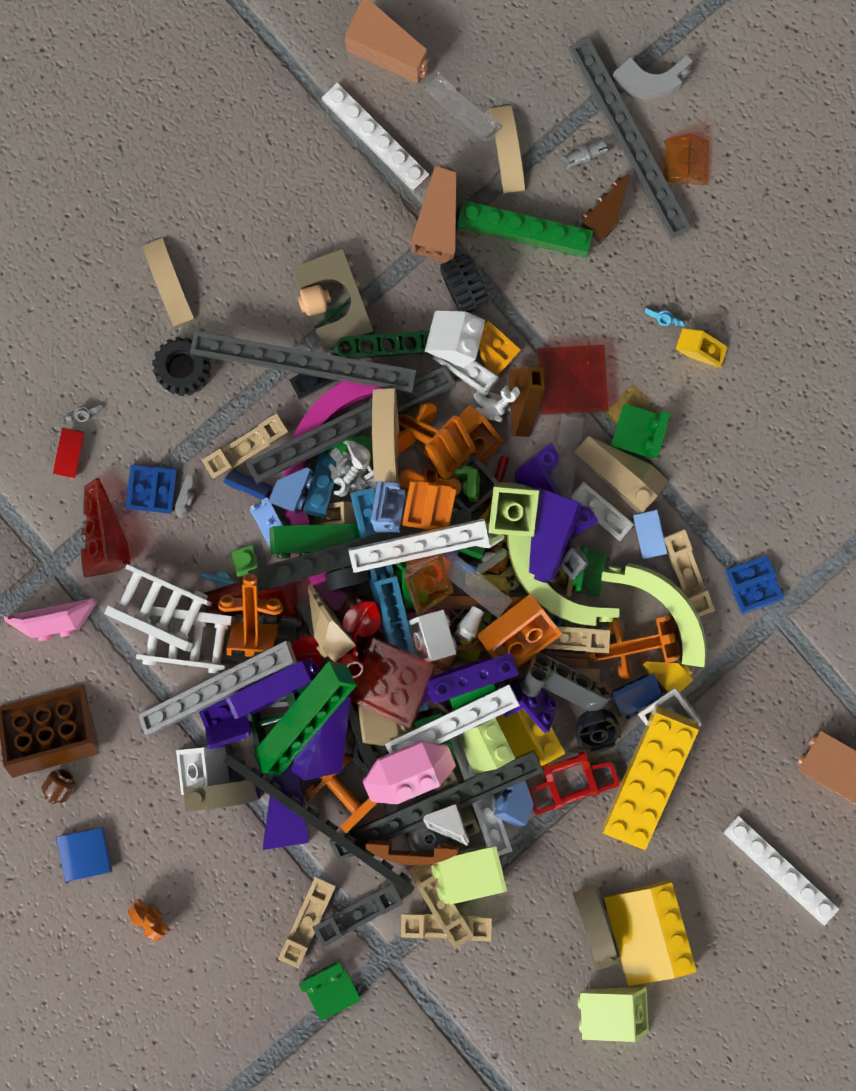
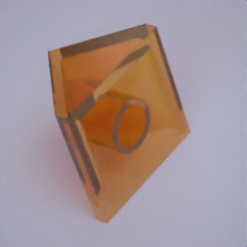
M692 133L665 139L664 178L666 182L707 185L709 140Z
M442 554L407 561L404 578L416 614L420 616L454 591Z

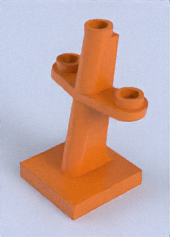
M430 402L421 405L416 419L404 413L399 414V429L402 430V432L397 434L399 452L406 450L416 440L427 444L425 448L441 477L449 479L455 472V469H458L476 449L461 419L453 415L440 430L429 426L437 414L436 406Z
M425 466L424 475L412 469H404L400 473L399 482L409 490L402 525L426 530L448 527L455 495L459 494L462 489L460 479L455 476L449 479H438V470L433 466ZM428 470L434 471L432 477L427 476Z
M246 574L243 576V598L223 596L218 602V607L224 612L243 610L244 622H233L227 644V655H232L233 650L245 651V656L254 657L255 651L265 652L275 647L278 635V624H260L259 612L277 615L283 611V605L278 599H258L257 576Z
M670 615L656 618L659 634L625 641L619 618H613V622H609L608 625L611 635L615 634L617 643L609 645V653L588 652L590 662L620 656L622 664L618 666L620 678L630 680L632 679V672L628 654L663 648L666 663L682 659L683 655L674 617Z
M344 754L343 768L353 759L351 754ZM336 774L319 777L322 782L317 787L314 784L311 785L304 792L306 795L305 799L310 801L326 785L352 813L340 826L345 833L349 832L359 820L365 817L379 803L371 802L370 798L365 803L361 802Z

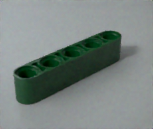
M430 331L345 336L334 343L332 352L334 356L351 359L430 354L425 352L426 341ZM406 339H410L413 342V349L406 347ZM384 340H388L392 344L391 351L384 348ZM363 341L370 345V352L362 349L361 344ZM340 343H345L348 346V353H343L340 350Z

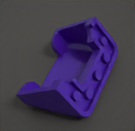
M552 443L517 468L514 477L517 484H523L533 489L539 487L561 495L550 476V471L559 463V455ZM586 506L581 507L571 534L572 538L599 522L590 508Z

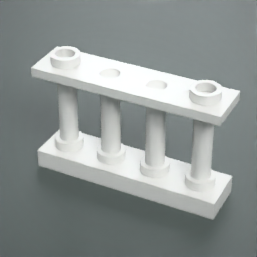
M135 563L134 567L126 565L125 569L134 573L119 605L116 604L115 608L107 606L104 614L184 651L190 652L193 643L188 641L189 637L187 635L202 603L211 607L212 602L206 600L208 596L199 591H195L192 594L146 573L148 568ZM143 576L154 582L139 614L136 613L134 617L127 614L129 611L127 607ZM163 585L174 591L159 623H156L154 626L147 623L149 620L147 617ZM183 594L194 600L180 631L173 635L167 632L169 629L167 626Z
M152 606L148 614L149 620H151L150 624L155 626L156 623H159L165 608ZM175 609L171 617V622L173 623L171 634L175 635L176 632L180 631L188 611ZM198 612L193 622L195 626L190 661L178 660V647L171 644L169 646L168 658L155 657L157 638L151 635L148 637L146 655L137 654L136 659H142V664L156 666L157 661L209 668L208 673L221 674L222 670H229V666L221 665L225 629L228 630V625H233L236 617ZM206 623L215 624L214 628H216L212 664L199 662L203 627H206Z

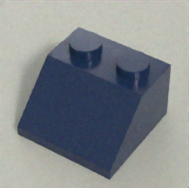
M648 673L613 690L611 700L619 716L622 718L626 716L627 719L638 715L639 709L645 706L648 707L661 698L662 694L655 675Z

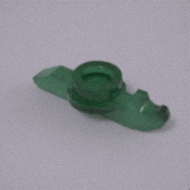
M344 302L337 308H328L324 312V319L315 326V329L338 321L340 313L345 310L349 302Z

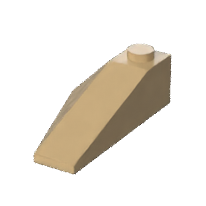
M590 436L573 452L637 513L643 512L654 501L668 481L653 465Z
M311 583L308 585L314 638L319 644L316 648L324 658L328 656L333 662H336L356 645L347 631L344 630L329 604L320 596Z

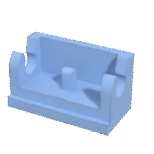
M377 481L371 523L375 532L400 533L406 497L405 490H400L401 484Z
M266 497L259 504L252 505L250 511L270 547L269 528L284 525L273 505L268 502L269 498Z
M654 510L633 515L643 559L667 555L668 552L664 541L665 536L659 511Z

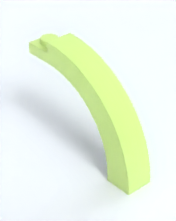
M507 535L510 561L519 582L528 594H532L545 610L566 621L589 626H596V617H599V622H613V618H619V608H596L579 605L559 595L547 583L535 580V575L529 573L531 536Z
M628 563L625 571H622V568L618 566H609L608 569L605 568L603 570L601 581L632 585L652 594L661 601L670 611L678 625L683 646L682 664L705 667L707 650L704 628L695 607L677 585L662 574L637 564Z

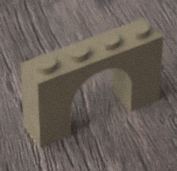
M343 249L293 267L300 289L316 284L320 286L324 284H337L343 287L351 297L350 309L342 319L316 329L324 353L332 351V346L341 337L374 335L373 329L377 328L373 316H368L365 308L369 307L365 295L360 296L358 288L361 287L358 276L357 274L352 275L350 267H353L350 255H345ZM340 343L339 348L347 345L345 343Z

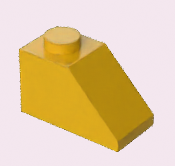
M682 329L676 346V350L685 356L720 368L728 348L706 332L691 329Z
M643 662L641 664L648 673L655 675L659 686L666 693L674 688L681 692L693 681L690 677L692 672L685 664L681 666L679 663Z

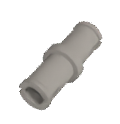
M600 140L587 147L581 146L578 151L562 156V161H565L563 163L565 168L568 170L583 162L587 164L591 159L608 153L607 148L604 149L606 147L604 140Z

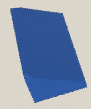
M231 470L223 481L227 486L261 500L268 497L272 489L271 485L265 482L256 484L253 477L236 470Z

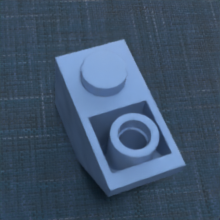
M304 468L277 480L268 502L297 513V510H301L304 506L306 497L303 495L306 488L310 489L313 483V471Z
M526 781L502 790L501 795L495 802L496 809L493 815L514 827L527 825L534 805Z

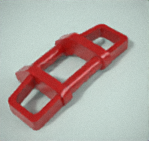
M585 751L578 752L577 756L552 765H543L546 781L530 789L529 793L534 804L533 811L536 815H540L553 809H561L563 805L591 795L595 797L600 792L618 787L620 783L611 762L589 765ZM581 764L589 787L560 797L552 774ZM609 767L613 783L597 788L591 770ZM548 786L554 804L537 809L533 793Z

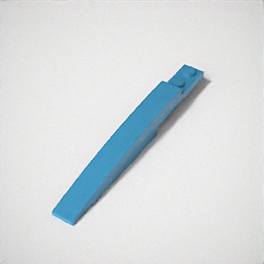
M374 488L350 493L360 538L381 533L375 532L371 523L375 498ZM392 564L367 570L370 579L369 583L374 602L380 614V625L405 714L409 715L428 710L427 702L418 704L412 682L421 680L398 579L397 576H394Z

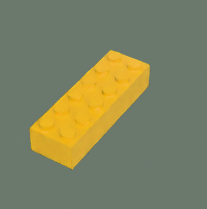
M658 705L654 706L603 823V834L646 850L699 731L698 721Z

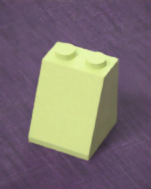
M500 482L493 488L488 533L534 537L539 491L516 483Z
M496 718L490 719L456 736L474 774L498 769L515 759Z
M480 845L462 850L457 855L432 865V873L439 883L437 893L439 899L443 900L444 904L451 905L507 891L496 846Z
M645 986L587 989L580 993L578 1008L581 1009L579 1030L582 1033V1040L636 1042L649 1033L647 988Z

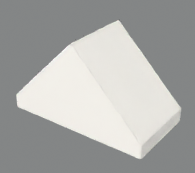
M456 804L424 816L423 820L427 828L468 845L469 839Z

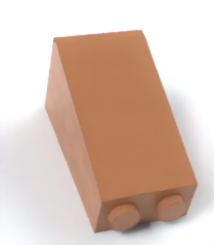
M362 0L345 34L347 52L418 84L420 78H425L429 66H427L429 61L427 49L373 2Z
M441 165L440 167H434L411 240V252L445 263L455 258L456 172H453V169L448 166Z
M822 731L819 735L814 734L808 744L811 749L807 755L803 753L797 763L800 766L798 771L856 806V751Z

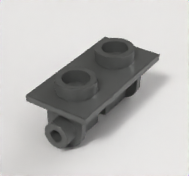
M263 612L259 614L260 624H278L277 637L294 640L300 638L302 620H298V617L282 616L281 621H277V615Z

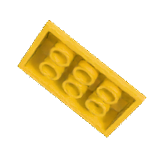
M670 880L603 897L628 986L673 979L697 972L673 884Z

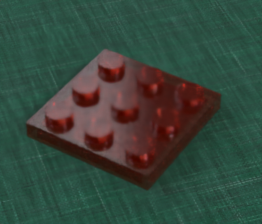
M604 345L538 348V367L543 368L545 388L541 399V416L609 411Z
M374 637L362 665L363 672L357 678V685L352 691L350 700L410 729L413 727L428 688L426 682L431 680L437 665L387 641Z

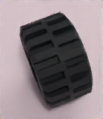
M466 253L440 265V272L445 285L459 311L470 313L489 303L488 293L472 259Z
M175 337L176 340L173 341L170 338L166 340L167 344H161L159 352L156 351L154 354L156 358L152 360V365L154 366L153 373L157 381L170 393L178 394L179 396H184V394L188 396L193 395L194 391L199 392L201 390L200 387L208 383L206 380L211 375L210 359L190 354L192 345L190 338L185 337V339H182L181 337ZM181 355L192 357L194 369L190 375L185 378H175L171 375L170 365L176 357Z

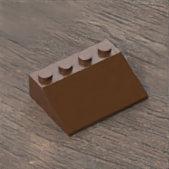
M84 684L0 707V742L3 766L12 778L100 754L97 734Z

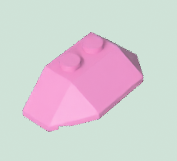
M90 598L4 616V620L28 637L38 638L39 642L52 640L51 635L60 634L61 637L72 636L75 630L81 629L97 605V599Z
M421 740L378 758L367 777L364 778L363 784L371 802L399 804L441 786L456 765L448 745Z

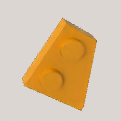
M490 321L484 324L478 348L485 368L499 376L521 350Z

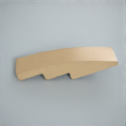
M396 388L373 390L372 447L375 482H394L399 480L397 434L400 431Z

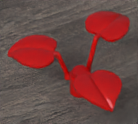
M373 601L359 602L350 607L344 614L342 626L345 631L353 632L352 640L356 646L353 648L352 653L345 654L341 661L337 660L336 662L347 664L357 684L352 690L353 692L379 696L383 683L381 667L376 661L371 659L360 662L356 642L357 634L362 637L370 636L380 626V614L376 603ZM301 637L291 645L297 663L312 658L318 667L322 665L323 658L316 648L319 644L314 637Z

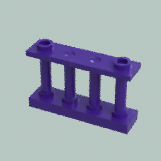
M508 653L497 658L488 656L412 682L418 704L429 701L436 704L519 674L512 653Z

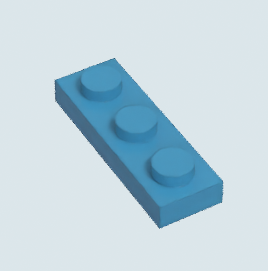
M322 452L319 454L313 474L314 480L308 491L303 513L322 518L326 516L335 485L334 480L331 478L332 472L329 465L332 464L336 468V461L330 454Z

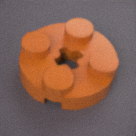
M137 899L128 909V915L137 928L141 925L146 930L143 934L149 939L158 942L170 931L167 924L161 920L160 916L162 914L155 906L148 907L141 899Z

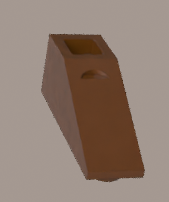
M628 173L623 178L619 176L611 185L613 189L608 194L604 192L596 201L598 205L593 210L589 208L581 217L583 219L581 228L593 231L592 238L599 244L616 227L630 177Z
M525 366L509 370L510 392L515 387H518L520 395L516 400L510 402L512 436L530 437L545 390L543 368Z

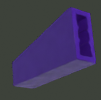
M536 487L535 489L539 491L534 537L531 536L529 573L535 575V580L547 583L548 580L554 581L583 503Z
M312 658L302 660L227 697L226 701L234 718L239 719L259 713L306 688L319 674V667L313 662Z
M349 695L296 756L292 772L303 780L342 773L351 698Z
M292 761L280 776L273 775L272 780L283 787L281 792L289 796L292 793L302 800L299 805L305 808L301 777L292 772L294 763ZM270 796L263 850L309 843L310 836L307 821Z

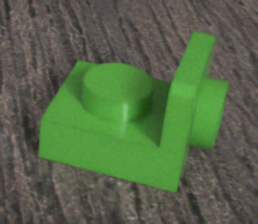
M470 466L455 469V476L457 478L467 480L463 484L464 495H467L470 502H479L481 476L478 470Z
M253 546L231 552L239 578L248 574V570L260 567Z

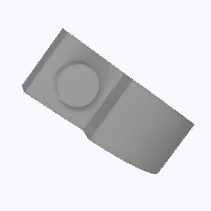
M686 55L669 71L662 74H650L642 70L630 57L614 71L612 79L622 90L634 97L647 100L661 99L680 89L681 80L691 72L690 67L693 61Z

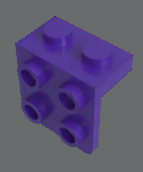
M521 679L512 681L510 686L520 705L503 713V715L508 717L524 709L544 733L550 731L557 711L555 700L545 692L543 687L536 697L527 696L520 689Z
M226 699L199 711L205 726L208 749L221 748L228 743L242 741L251 735L248 717L235 719Z

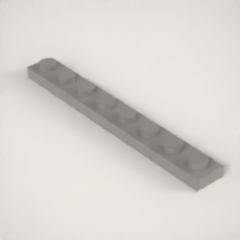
M285 641L139 714L144 735L151 736L296 664L297 660L291 643Z

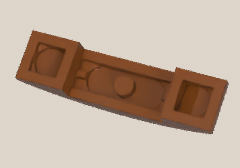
M370 839L366 843V849L376 856L394 863L429 865L442 862L457 855L460 845L437 844L434 852L392 850V841Z

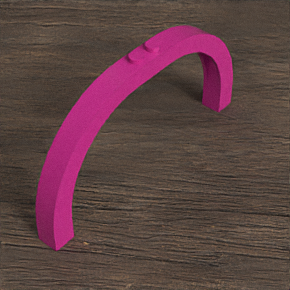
M344 381L339 383L320 397L308 410L297 427L292 440L330 422L337 414L350 405L373 397L374 389L383 388ZM308 459L285 470L284 477L306 468ZM303 508L301 510L298 509L297 513L285 510L287 523H291V525H312L310 514L303 513ZM326 573L308 577L320 596L334 610L339 612L348 595L342 589L329 591L325 579ZM434 608L406 613L407 621L433 613ZM439 609V611L444 610L445 615L448 616L449 620L451 619L449 609ZM381 625L377 630L378 632H382Z

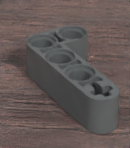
M536 653L524 670L520 683L521 691L527 696L536 697L543 687L588 711L603 710L613 696L611 689L606 685L542 653Z

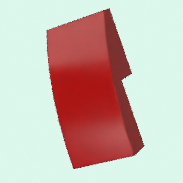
M62 427L53 474L70 478L76 477L84 431Z

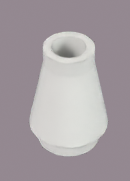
M472 606L470 611L456 626L455 634L471 642L473 638H476L484 612Z

